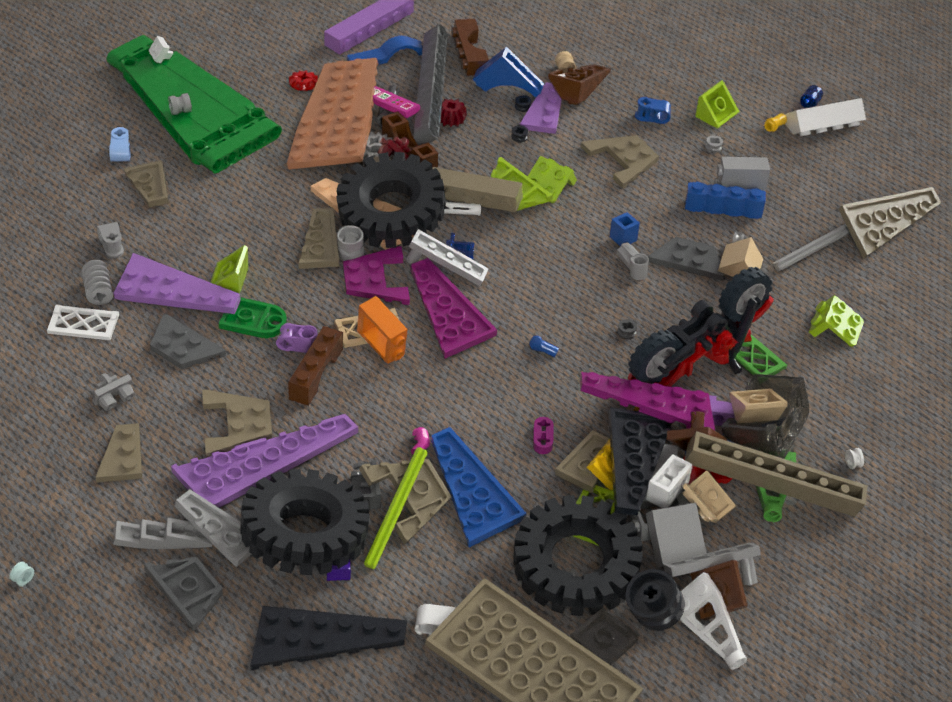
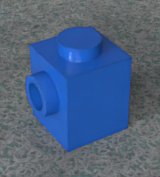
M628 212L612 219L609 237L620 247L627 242L629 244L634 243L638 238L640 223Z

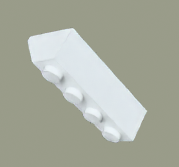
M862 98L796 110L784 114L787 117L786 126L792 134L799 133L800 137L811 135V131L816 130L817 134L826 132L827 128L830 127L833 130L842 129L845 124H848L849 127L858 126L860 121L866 120Z

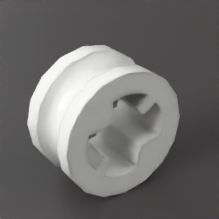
M855 448L853 451L849 449L845 452V460L850 469H855L856 466L858 468L864 466V456L861 449Z

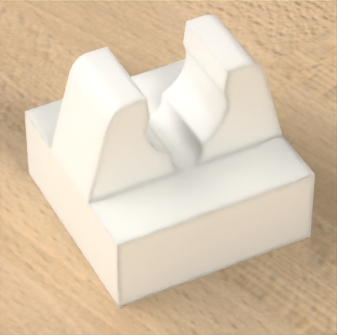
M157 36L149 49L154 61L161 63L163 59H170L173 55V52L169 51L170 46L167 45L164 38Z

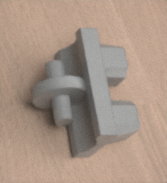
M106 373L101 374V382L96 384L97 390L94 391L95 398L92 399V402L95 406L100 404L105 411H108L117 404L114 396L119 394L123 402L134 397V391L131 387L132 378L129 374L120 379L116 375L109 377Z

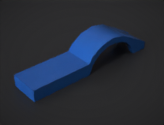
M395 36L388 39L380 48L347 55V61L377 58L378 65L388 63L394 53L406 48L413 49L418 56L422 55L423 46L420 40L407 36Z

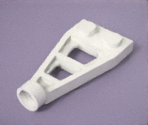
M703 572L681 591L685 607L680 620L716 651L731 670L742 666L747 661V658L742 651L721 592L708 573ZM710 602L716 617L705 626L696 619L695 613ZM722 624L728 638L723 643L718 644L711 636V632Z

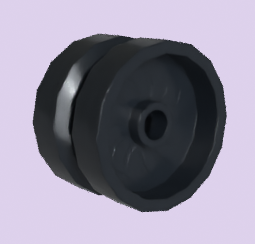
M648 569L638 573L629 582L625 594L627 606L643 627L649 630L662 631L671 628L680 620L684 613L685 601L682 592L670 574L660 569Z

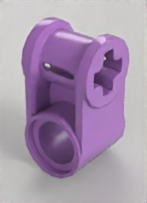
M285 323L280 328L281 335L277 338L276 345L284 351L307 353L318 336L317 329L311 325Z

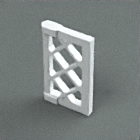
M56 305L47 333L111 340L119 317V311ZM62 312L70 313L64 317L61 316ZM80 314L91 316L83 319ZM76 316L79 322L70 326L66 321ZM100 317H109L110 319L104 322ZM95 319L101 323L93 328L87 324ZM63 323L67 328H61L56 326ZM84 325L87 330H78L76 328ZM102 328L106 329V332H96Z

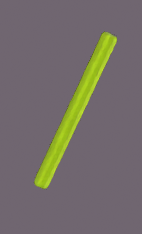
M421 447L416 448L364 561V565L370 569L376 568L427 456V451Z

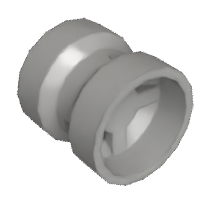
M188 93L181 94L180 97H168L172 115H177L182 111L185 113L192 111Z

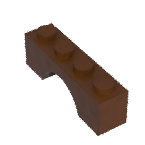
M476 19L454 20V27L451 28L452 38H455V48H458V58L461 59V67L465 69L467 76L475 75L477 69L489 61L485 49L473 46V44L478 43L479 28Z
M399 111L382 117V135L387 134V138H392V141L395 137L399 139L406 137L409 140L407 147L410 148V151L406 153L408 156L410 154L419 156L420 163L426 159L432 164V167L438 168V152L429 142L422 145L416 143L410 131L409 122Z
M323 326L288 382L289 400L310 405L318 391L319 382L328 362L335 363L343 350L342 331Z

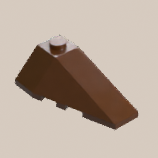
M593 64L580 66V69L568 68L567 72H563L560 69L549 73L548 78L561 99L568 101L569 104L578 105V103L589 97L610 73L611 68Z

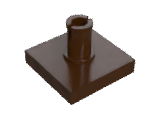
M696 411V415L695 412L690 413V429L667 431V440L684 451L687 450V445L696 431L727 441V438L710 427H704L705 413Z
M730 560L691 573L692 581L703 572L708 573L721 592L728 613L748 607L737 561ZM710 602L699 610L702 620L716 617Z

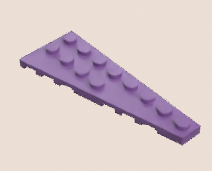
M346 414L322 420L316 426L307 427L305 425L299 427V431L286 434V432L279 433L278 437L266 440V438H261L235 446L234 449L228 452L217 451L212 453L211 457L201 460L194 458L191 459V463L180 466L174 464L171 466V470L187 490H192L220 508L246 494L251 486L256 488V482L263 477L270 480L271 474L279 471L285 473L358 433V426Z

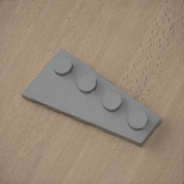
M190 489L176 499L174 507L233 565L239 566L251 555L249 553L250 546L245 547L242 541L240 521Z

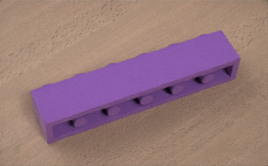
M379 0L324 31V45L340 55L413 13L414 0Z

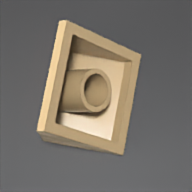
M750 237L727 244L718 271L734 277L736 274H740V271L743 269L747 270L748 267H758L761 269L763 257L753 239Z
M772 389L730 392L737 424L778 420L787 407V401Z

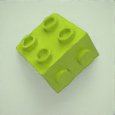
M543 156L539 157L528 175L530 179L553 195V200L550 203H554L566 183L574 186L577 181L571 168L563 167L553 159H547Z
M835 295L825 302L821 301L815 309L816 314L811 320L812 325L809 333L816 337L829 328L850 347L855 346L864 323L860 315L855 313Z

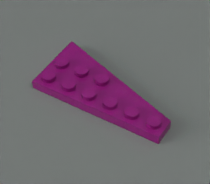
M581 372L580 391L605 400L609 398L616 399L624 407H628L629 404L639 407V412L670 423L681 422L686 425L687 429L691 428L690 413L695 412L696 415V411L704 412V427H710L715 431L709 393L699 390H685L681 387H668L658 383H644L635 379H621L617 376H604L594 372Z

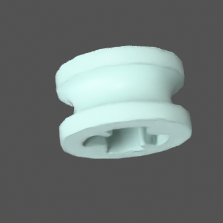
M19 562L10 572V579L19 586L26 585L34 576V569L25 562Z

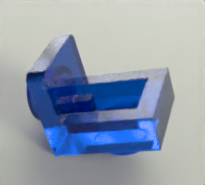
M451 233V238L446 240V245L473 259L475 243L455 241V233Z

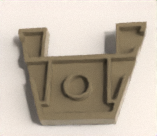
M638 135L581 142V148L590 157L607 151L625 169L613 174V180L622 189L628 186L631 180L637 179L640 173L647 171L659 160V156Z
M202 390L203 409L226 408L228 437L205 438L206 458L211 457L212 453L217 451L228 452L235 448V446L261 438H266V440L272 438L270 402L268 400Z
M429 459L424 460L405 502L412 516L397 522L394 526L403 544L407 543L452 497ZM411 460L389 464V462H383L379 465L363 464L359 470L369 486L390 478L397 490Z

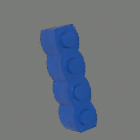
M701 182L688 183L685 209L692 212L724 213L729 216H745L758 219L762 218L766 192L757 188L746 190L739 186L725 187L720 184L706 185Z

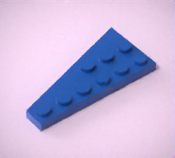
M451 427L431 435L435 454L449 493L452 496L451 499L469 547L523 520L527 513Z

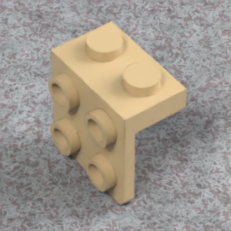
M705 471L690 485L687 483L682 485L685 489L682 492L690 503H696L699 506L698 513L707 522L717 523L737 506L708 471Z

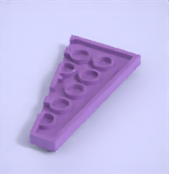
M135 253L132 254L113 293L114 299L230 314H235L241 300L239 293Z

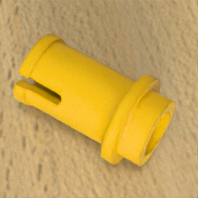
M780 113L773 118H768L764 124L765 129L769 132H775L778 127L787 122V117Z

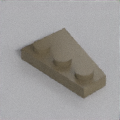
M162 160L124 168L126 176L149 208L169 204Z
M139 423L116 425L95 477L96 483L142 479Z
M592 430L555 468V475L593 494L598 478L587 466L610 438Z

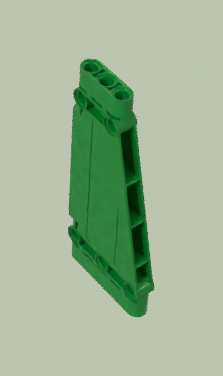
M141 35L111 50L107 55V63L123 73V78L194 164L203 165L213 173H219L278 139L282 133V127L266 117L263 109L255 107L249 99L177 51H173L170 59H163L161 63L155 62L149 52L154 41L146 35ZM188 93L192 111L187 113L182 111L177 115H172L168 97H180L181 94Z

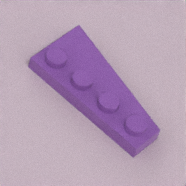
M545 83L541 94L536 97L520 122L521 126H525L530 131L556 134L562 99L552 83Z

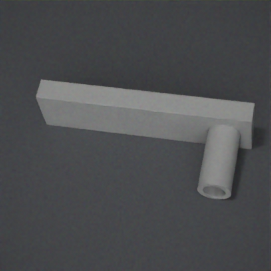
M419 229L409 245L412 249L406 258L409 264L418 262L421 256L424 255L479 286L489 269Z
M750 542L663 565L664 571L670 574V576L675 577L703 570L730 560H739L744 585H752L758 582L753 557L761 555L759 545Z

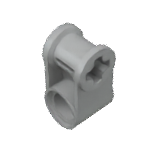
M112 222L97 226L98 237L106 255L110 258L122 256L124 249L121 243L122 236L118 223Z

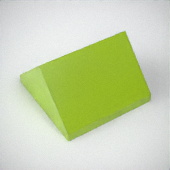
M723 80L719 81L698 98L695 117L715 128H719L740 112Z
M244 245L217 262L210 283L240 294L248 271V247Z

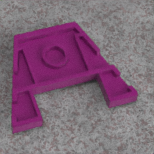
M402 246L343 261L346 295L369 299L377 296L387 302L395 300L401 301L404 305H410L408 287H386L383 264L403 263Z

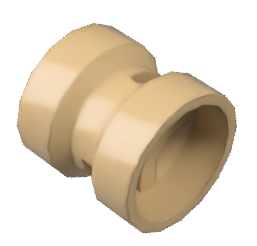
M563 51L556 55L555 62L558 70L561 69L563 72H567L568 68L576 69L570 52Z

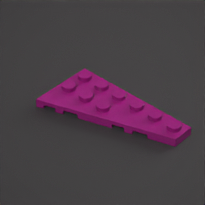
M428 257L411 264L410 271L444 359L497 336V329Z

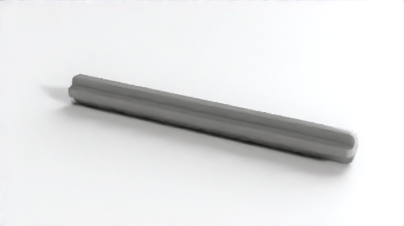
M844 224L773 263L775 270H783L850 234L847 225Z

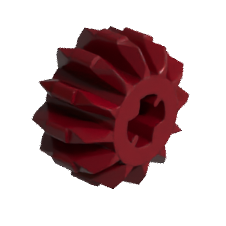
M444 99L440 123H443V126L449 125L450 127L452 125L458 127L459 124H464L467 116L464 103L459 102V99Z

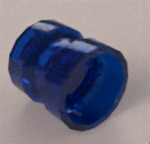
M810 85L800 98L801 105L804 108L816 107L823 97L822 89L816 85Z

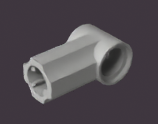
M628 242L622 244L617 249V256L629 268L631 278L635 280L646 279L648 274V256L640 254Z

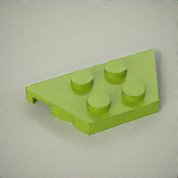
M502 157L498 158V164L496 169H493L491 177L522 183L523 198L517 211L553 200V195Z

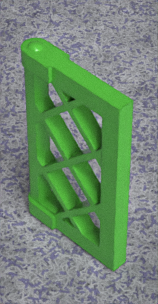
M752 335V341L743 342L742 345L744 347H751V352L740 351L735 358L738 363L760 382L787 368L785 362ZM753 349H758L762 354L753 353ZM743 357H750V362H747ZM753 358L765 359V365L753 363ZM768 360H771L775 366L768 365ZM757 369H762L765 371L760 373Z

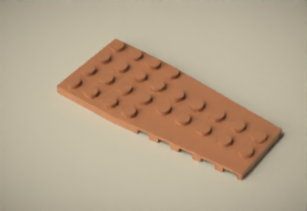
M377 58L337 61L324 64L297 127L287 160L288 169L363 161L373 113L371 109L374 106L373 95L375 93L374 86H376Z

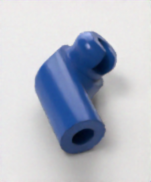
M533 336L529 342L532 350L544 352L552 357L556 356L559 349L542 340L540 336Z

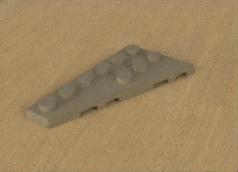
M929 187L845 204L838 210L864 259L938 207L941 201L934 188Z

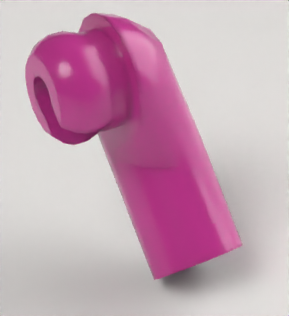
M423 427L414 429L412 436H416L414 439L418 443L411 449L412 455L417 447L426 450L430 446L428 431Z

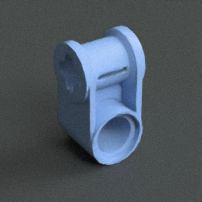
M118 127L111 131V144L109 145L110 162L130 161L129 133L126 128Z

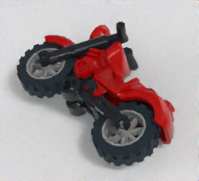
M748 267L747 270L743 269L740 271V274L732 277L733 280L729 281L726 284V288L721 292L722 296L718 301L720 303L718 306L722 311L721 314L714 313L713 307L705 300H700L691 309L692 318L689 321L682 319L679 322V326L673 325L665 331L659 330L658 333L650 334L649 338H645L642 341L643 343L635 348V353H632L630 357L628 380L635 379L644 383H658L663 386L672 387L685 374L688 377L692 375L693 363L703 355L720 365L728 363L735 374L740 373L742 368L735 360L736 355L740 352L743 342L752 341L749 329L752 323L763 316L774 302V299L769 294L772 291L771 285L773 284L771 278L758 267Z

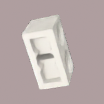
M672 454L649 481L646 500L662 509L668 508L684 489L682 485L689 483L692 464Z

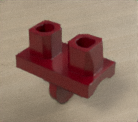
M382 137L379 141L382 146L377 154L388 152L390 157L391 154L394 156L395 152H404L405 161L408 159L409 156L406 153L410 151V148L407 147L409 140L406 137L401 139L395 137L393 141Z

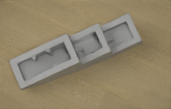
M167 518L166 523L142 519L140 525L117 521L114 528L113 545L143 549H191L212 547L213 545L191 522L174 518Z

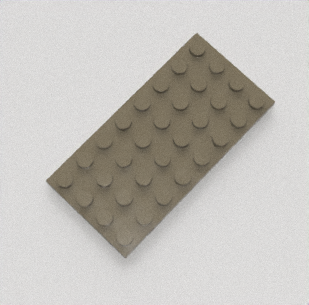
M485 578L434 630L425 642L427 647L504 702H635L644 689Z

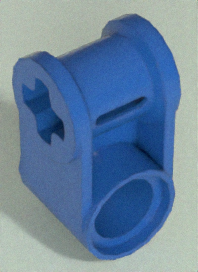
M648 97L638 99V110L635 112L637 120L665 124L670 121L671 105L668 101L650 99Z

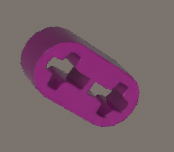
M539 417L534 422L533 449L539 454H548L553 448L554 424L547 417ZM541 426H545L546 431H542ZM541 440H545V445H541Z

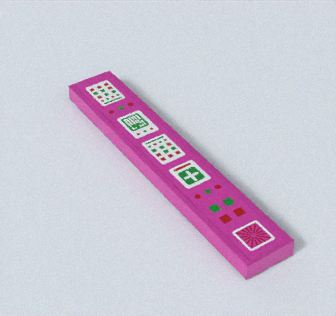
M374 86L373 102L375 105L393 113L399 111L405 118H409L420 110L419 104Z

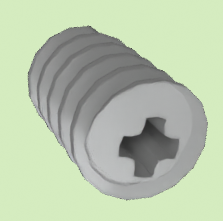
M90 260L81 270L86 298L94 305L107 304L113 298L107 265L101 260Z

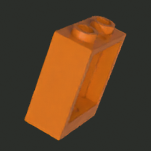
M375 296L359 305L357 332L387 364L394 360H400L405 355L408 329Z

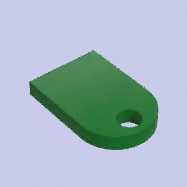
M240 297L241 300L235 314L224 313L219 321V329L259 338H272L281 334L280 328L283 324L287 323V316L285 311L277 305ZM274 321L280 322V324L277 325L271 323Z

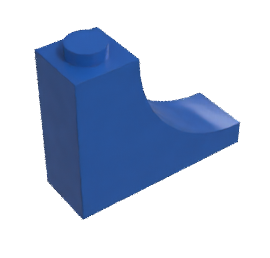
M507 47L477 69L473 77L476 85L485 92L497 86L508 85L524 89L534 97H537L541 94L544 83Z

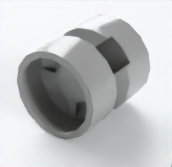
M353 225L342 227L337 233L339 258L342 261H347L364 256L362 230Z

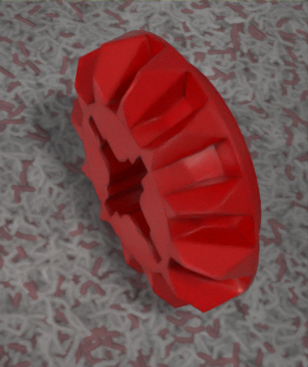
M299 70L298 73L293 72L292 76H289L290 86L299 91L314 89L318 81V76L314 75V72H308L307 70L303 72Z

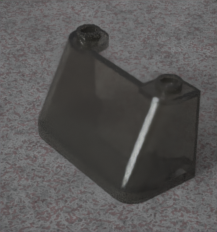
M754 374L751 381L747 384L746 391L772 389L787 401L786 409L780 418L774 421L737 424L735 418H728L722 425V433L731 442L785 459L809 416L810 407L804 378Z

